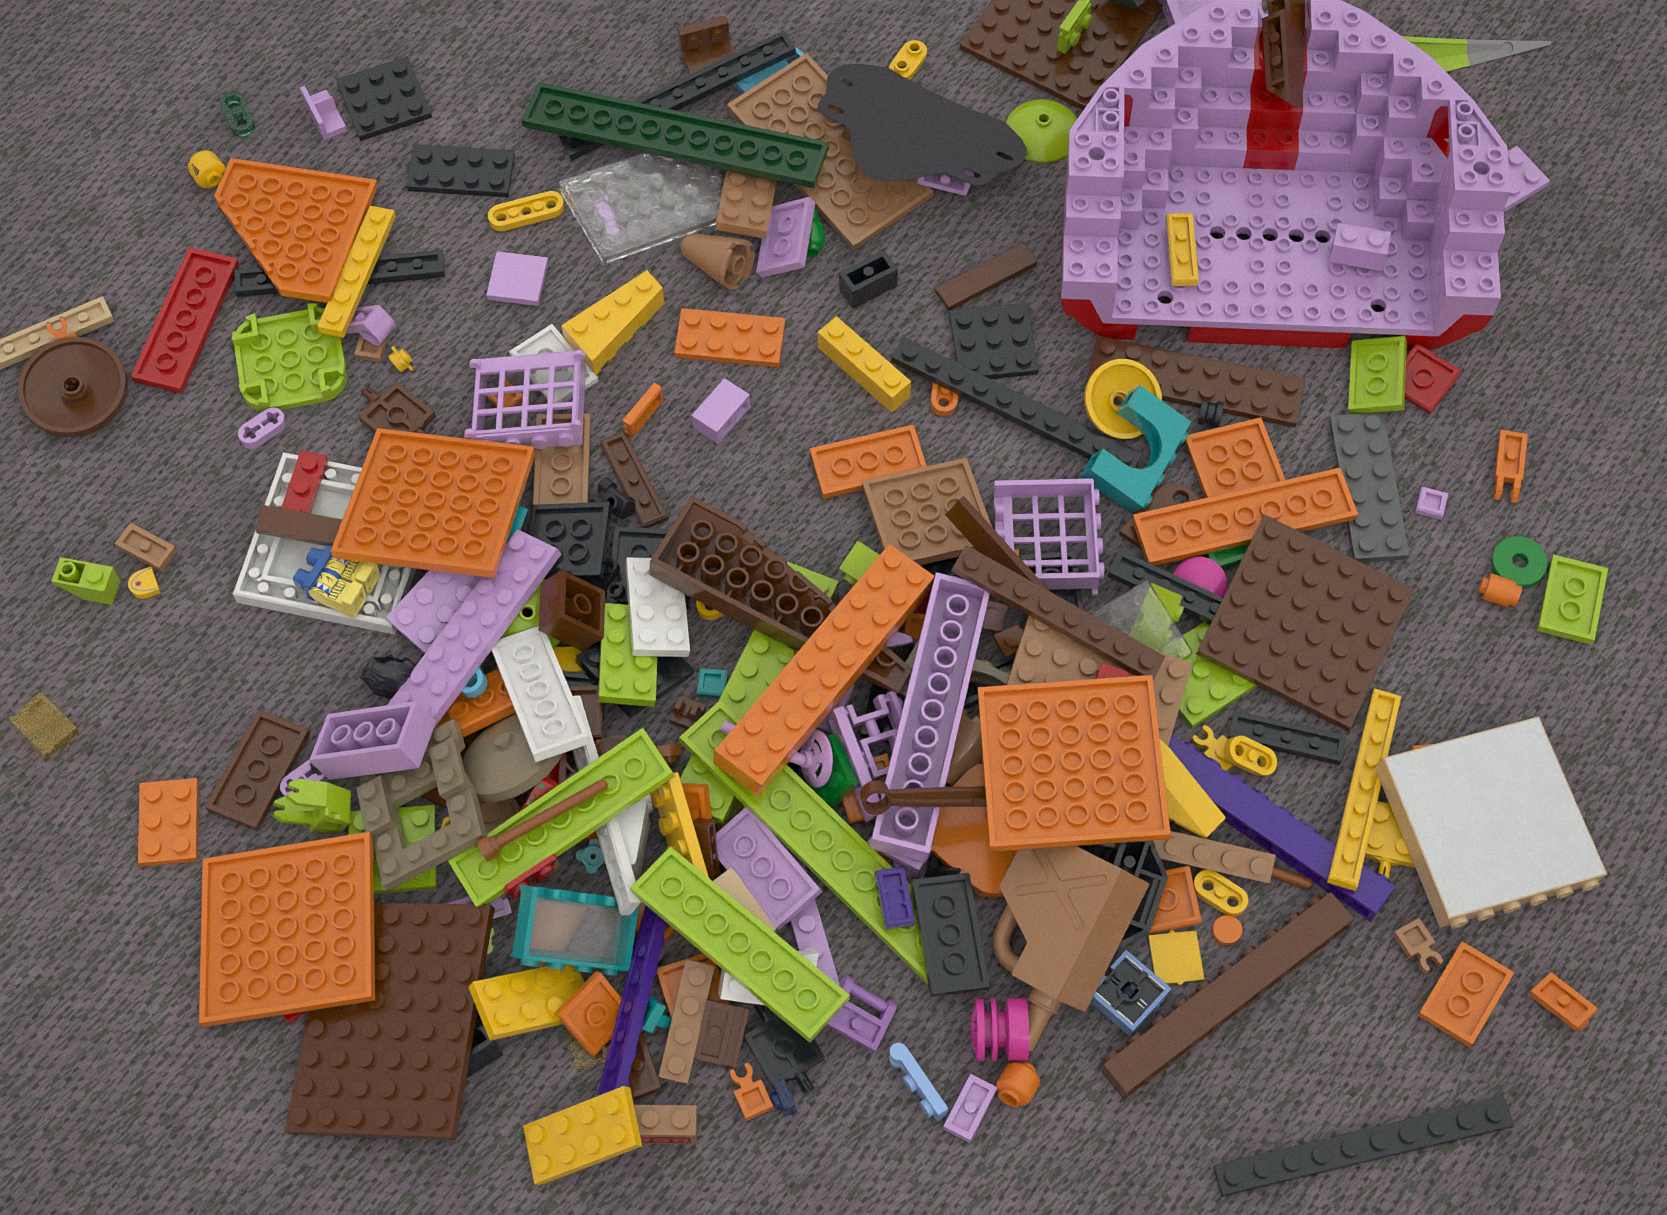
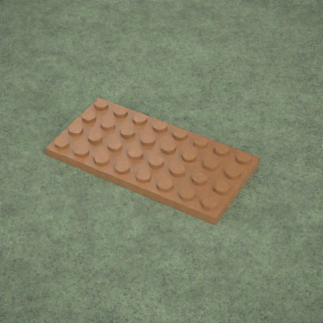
M805 53L728 103L727 110L739 124L829 142V151L815 188L794 185L805 198L811 197L815 201L814 208L854 251L931 199L934 191L929 186L917 184V178L903 181H883L869 176L859 167L853 154L849 129L845 125L824 116L818 110V103L827 91L828 75L808 53ZM833 105L828 106V108L834 112H837L839 114L844 113V111L838 107H835Z

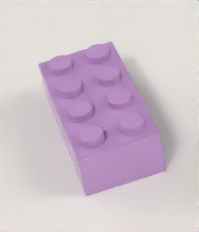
M418 701L327 714L309 761L329 780L416 769L420 767L436 720Z

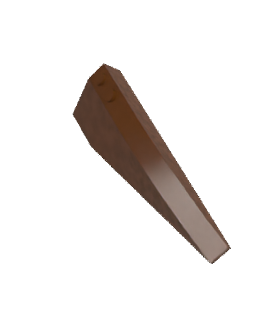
M692 495L650 560V576L797 651L802 648L836 607L832 603L833 600L802 573L791 568L781 555H776L766 546V542L759 536L755 537L740 520ZM885 646L859 678L899 694L912 668Z

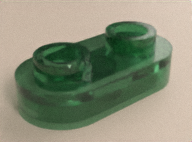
M237 91L225 93L220 99V106L231 132L236 136L249 135L255 128V122L243 94Z

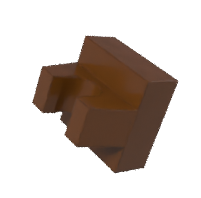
M680 696L669 718V723L688 730L704 715L706 705Z

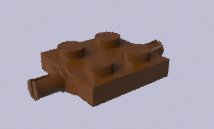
M397 381L388 390L380 394L376 393L370 386H365V389L363 388L361 391V395L366 397L371 403L359 416L361 423L374 433L379 428L428 434L424 431V428L436 417L435 412Z

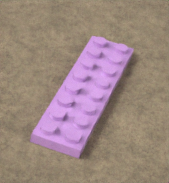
M517 529L505 546L495 578L481 577L413 669L411 676L387 705L418 701L436 720L435 728L561 556L560 551Z

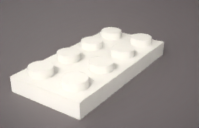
M627 557L625 569L632 656L688 657L690 645L685 594L649 575L651 558Z

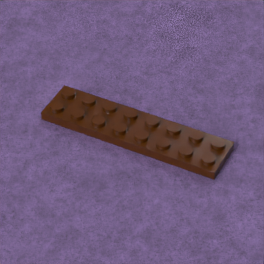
M1102 336L1096 337L1086 384L1092 373L1101 365L1116 359H1129L1144 365L1151 371L1160 386L1162 400L1198 408H1201L1203 398L1209 399L1213 403L1221 401L1224 402L1222 413L1251 419L1261 417L1265 422L1296 428L1306 378Z

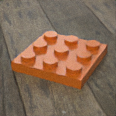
M1261 417L1190 434L1184 441L1205 498L1286 480Z

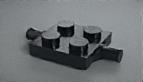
M757 1004L754 1008L762 1022L756 1029L744 1035L748 1047L772 1089L787 1081L796 1079L803 1094H807L808 1089L812 1091L815 1087L806 1073L810 1068L825 1061V1056L815 1039L808 1042L779 1016L772 1015L766 1005H761L760 1007Z

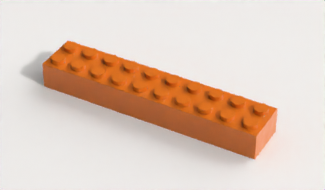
M889 544L714 750L713 763L760 797L932 589L935 576Z

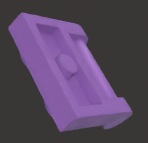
M846 975L841 980L839 986L848 994L880 1011V1017L878 1019L848 1001L826 1026L868 1050L876 1051L896 1011L897 1004L891 1000L885 1001L855 984V980Z

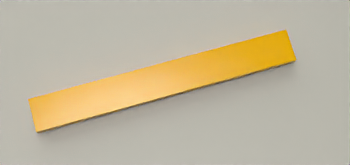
M1375 688L1372 691L1327 883L1356 891L1381 788V781L1375 767L1384 757H1388L1401 700L1399 695Z

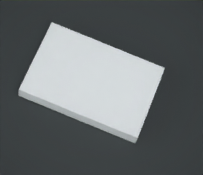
M551 324L510 350L509 354L510 356L575 350L554 325ZM585 363L586 390L598 382V377ZM574 367L563 368L559 372L555 371V382L574 381ZM549 369L537 370L536 373L531 374L530 380L532 383H549ZM573 388L554 389V403L567 402L573 398ZM541 390L540 392L548 401V390Z

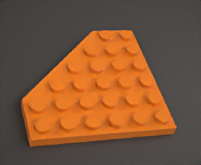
M230 158L214 197L224 215L281 296L328 303V301L332 300L346 260L367 211L371 206L378 184L375 179Z

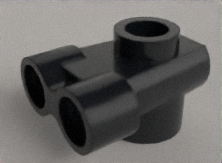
M608 478L600 480L598 491L590 500V503L610 502L612 514L621 519L631 516L636 507L633 497L622 494L617 490V484Z

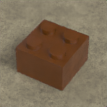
M564 570L559 571L541 583L538 631L580 651L585 650L604 638V590Z

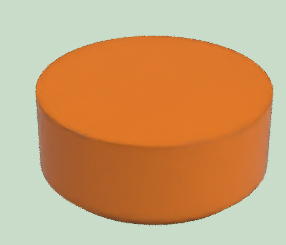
M1230 915L1219 917L1212 928L1213 938L1222 946L1235 945L1242 935L1240 921Z

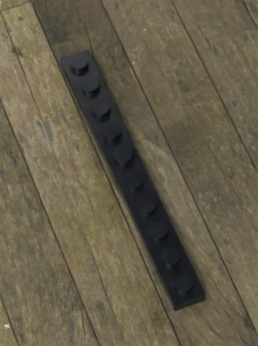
M783 30L633 102L678 111L795 55L796 49ZM564 135L559 136L560 142L571 161L606 145Z
M903 337L892 355V363L1087 459H1090L1093 454L1101 449H1105L1132 468H1136L1143 453Z
M1502 1096L1214 1165L1213 1169L1221 1196L1224 1197L1512 1128L1514 1123L1505 1097Z

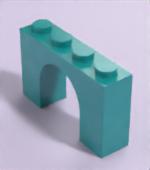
M1141 385L1127 393L1117 414L1145 435L1150 447V458L1147 466L1144 469L1132 468L1105 449H1101L1091 456L1080 475L1082 479H1093L1096 489H1099V491L1131 513L1141 508L1145 509L1150 504L1153 498L1150 494L1163 481L1165 477L1163 471L1176 458L1177 453H1175V450L1187 438L1189 433L1186 430L1191 421Z

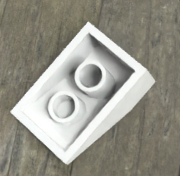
M650 794L616 816L636 881L641 877L651 823L649 813L654 812Z

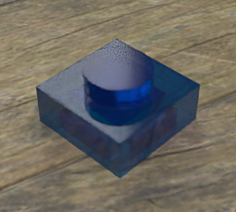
M782 1078L773 1082L774 1092L770 1096L776 1111L782 1109L785 1117L796 1113V1105L785 1079Z

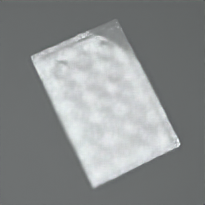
M641 153L559 181L558 189L602 263L606 264L716 225L724 179L715 167Z

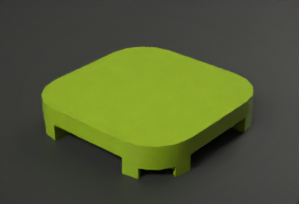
M307 303L308 309L259 319H257L254 313L246 316V321L238 327L236 332L233 331L232 342L237 362L238 386L245 403L252 409L263 412L268 408L274 407L285 410L334 399L343 391L347 384V370L341 337L319 333L317 326L325 309L319 307L318 303Z

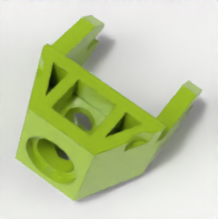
M298 778L287 785V788L295 790L297 793H288L287 796L279 798L273 803V806L283 809V811H274V818L281 823L310 826V834L343 832L350 823L351 791L328 782Z

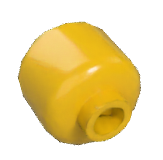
M207 150L195 153L188 163L189 174L197 185L205 189L218 186L226 170L219 157L212 151Z

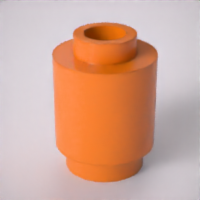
M1490 573L1488 578H1482L1478 592L1482 593L1481 599L1504 607H1516L1522 592V586L1517 585V582Z

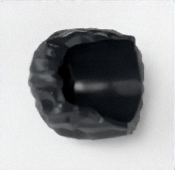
M391 654L385 657H372L360 674V679L367 684L375 695L392 699L411 676L416 665L407 657L401 660L397 657L394 658Z

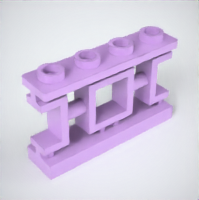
M889 691L885 695H879L873 700L877 710L875 712L857 717L853 705L850 704L846 707L835 708L826 716L832 735L837 734L859 782L853 790L866 823L876 820L877 815L869 814L864 810L860 798V790L870 781L882 777L886 778L888 767L877 770L868 746L888 740L893 750L904 705L901 698L897 697L893 691ZM888 715L893 730L880 733L876 720ZM865 724L869 737L857 743L852 728ZM877 793L872 794L866 801L878 802L881 800L882 793L880 795H877Z

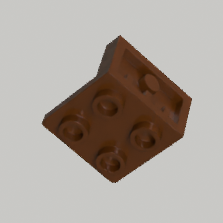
M726 15L678 27L679 47L689 74L735 54L729 38V24Z

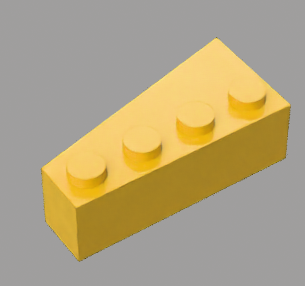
M646 270L564 323L562 331L565 340L575 351L583 350L585 352L584 362L597 375L604 364L616 355V352L624 343H627L633 337V334L641 326H644L665 304L663 287Z

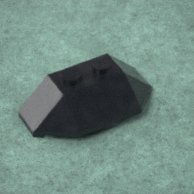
M1154 841L1116 843L1109 856V863L1149 883L1117 949L1150 933L1168 879Z

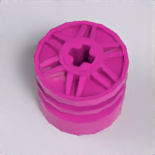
M1026 997L1006 998L1004 1011H998L995 998H990L989 1012H984L983 998H975V1005L971 1015V1044L973 1045L977 1062H984L985 1048H990L992 1062L997 1061L999 1048H1005L1008 1061H1028L1029 1016Z

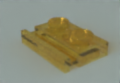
M42 692L24 705L16 716L9 718L46 759L50 757L54 750H59L79 733L78 729Z

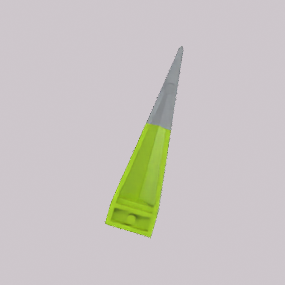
M1402 36L1430 55L1445 72L1549 46L1552 43L1550 41L1473 40Z

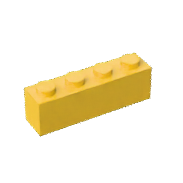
M837 316L818 331V348L891 413L911 397V381Z

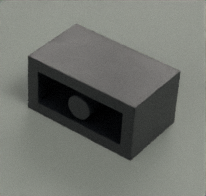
M885 250L839 273V290L852 309L897 287L898 269Z

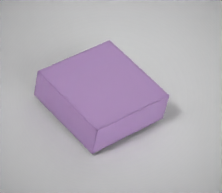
M1421 487L1415 513L1442 520L1449 493Z

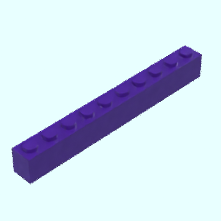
M1172 732L1168 747L1226 817L1223 821L1271 854L1276 855L1277 858L1303 876L1312 879L1316 885L1328 893L1331 892L1338 900L1372 922L1395 888L1386 876L1374 873L1363 862L1356 891L1327 883L1336 842L1326 840L1317 834L1314 827L1295 819L1288 809L1276 806L1269 801V798L1259 790L1254 791L1245 785L1244 780L1238 775L1229 774L1221 768V765L1216 760L1204 757L1198 753L1195 746L1189 742H1182Z

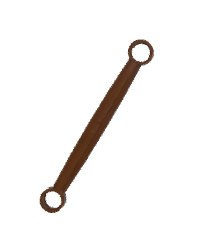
M875 780L866 783L860 790L863 808L872 815L883 814L891 806L987 807L985 786L888 789L884 782ZM872 794H885L884 798L878 802L866 801Z

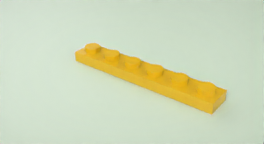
M375 206L369 207L346 260L332 300L328 301L318 323L319 333L345 337L396 218L394 210Z

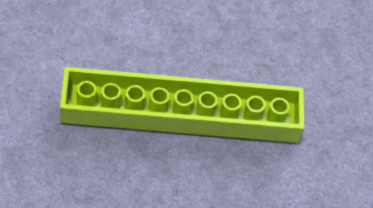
M787 562L791 568L802 573L833 600L832 603L835 604L839 596V581ZM754 630L719 701L721 700L741 720L798 651ZM692 755L680 781L681 783L708 784L712 819H714L715 828L721 830L729 823L739 800Z

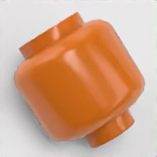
M1025 1061L1008 1063L996 1082L999 1099L1006 1105L1014 1108L1028 1105L1040 1086V1078L1036 1073V1069Z

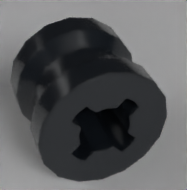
M1203 398L1197 424L1204 425L1208 423L1214 428H1219L1224 402L1218 401L1213 403L1209 399Z

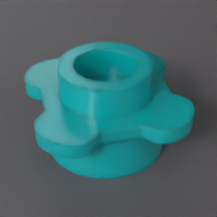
M591 839L588 846L576 852L577 860L583 862L588 873H596L598 867L605 863L598 839ZM594 853L596 858L592 859L590 855Z

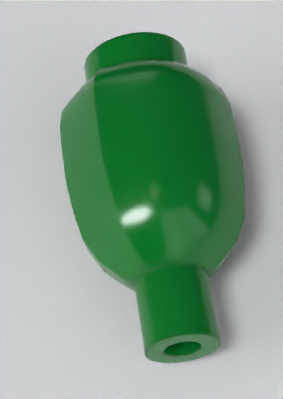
M814 210L807 250L808 256L819 255L820 250L825 245L824 227L818 220L817 210Z

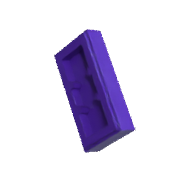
M898 867L875 871L874 875L885 930L914 926L915 918L905 868Z

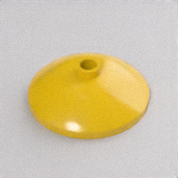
M1116 359L1101 365L1090 376L1084 393L1085 408L1095 427L1107 436L1116 439H1132L1143 434L1138 428L1117 414L1127 393L1135 387L1141 385L1162 400L1161 389L1155 376L1144 365L1129 359ZM1115 397L1120 401L1119 406L1114 404Z

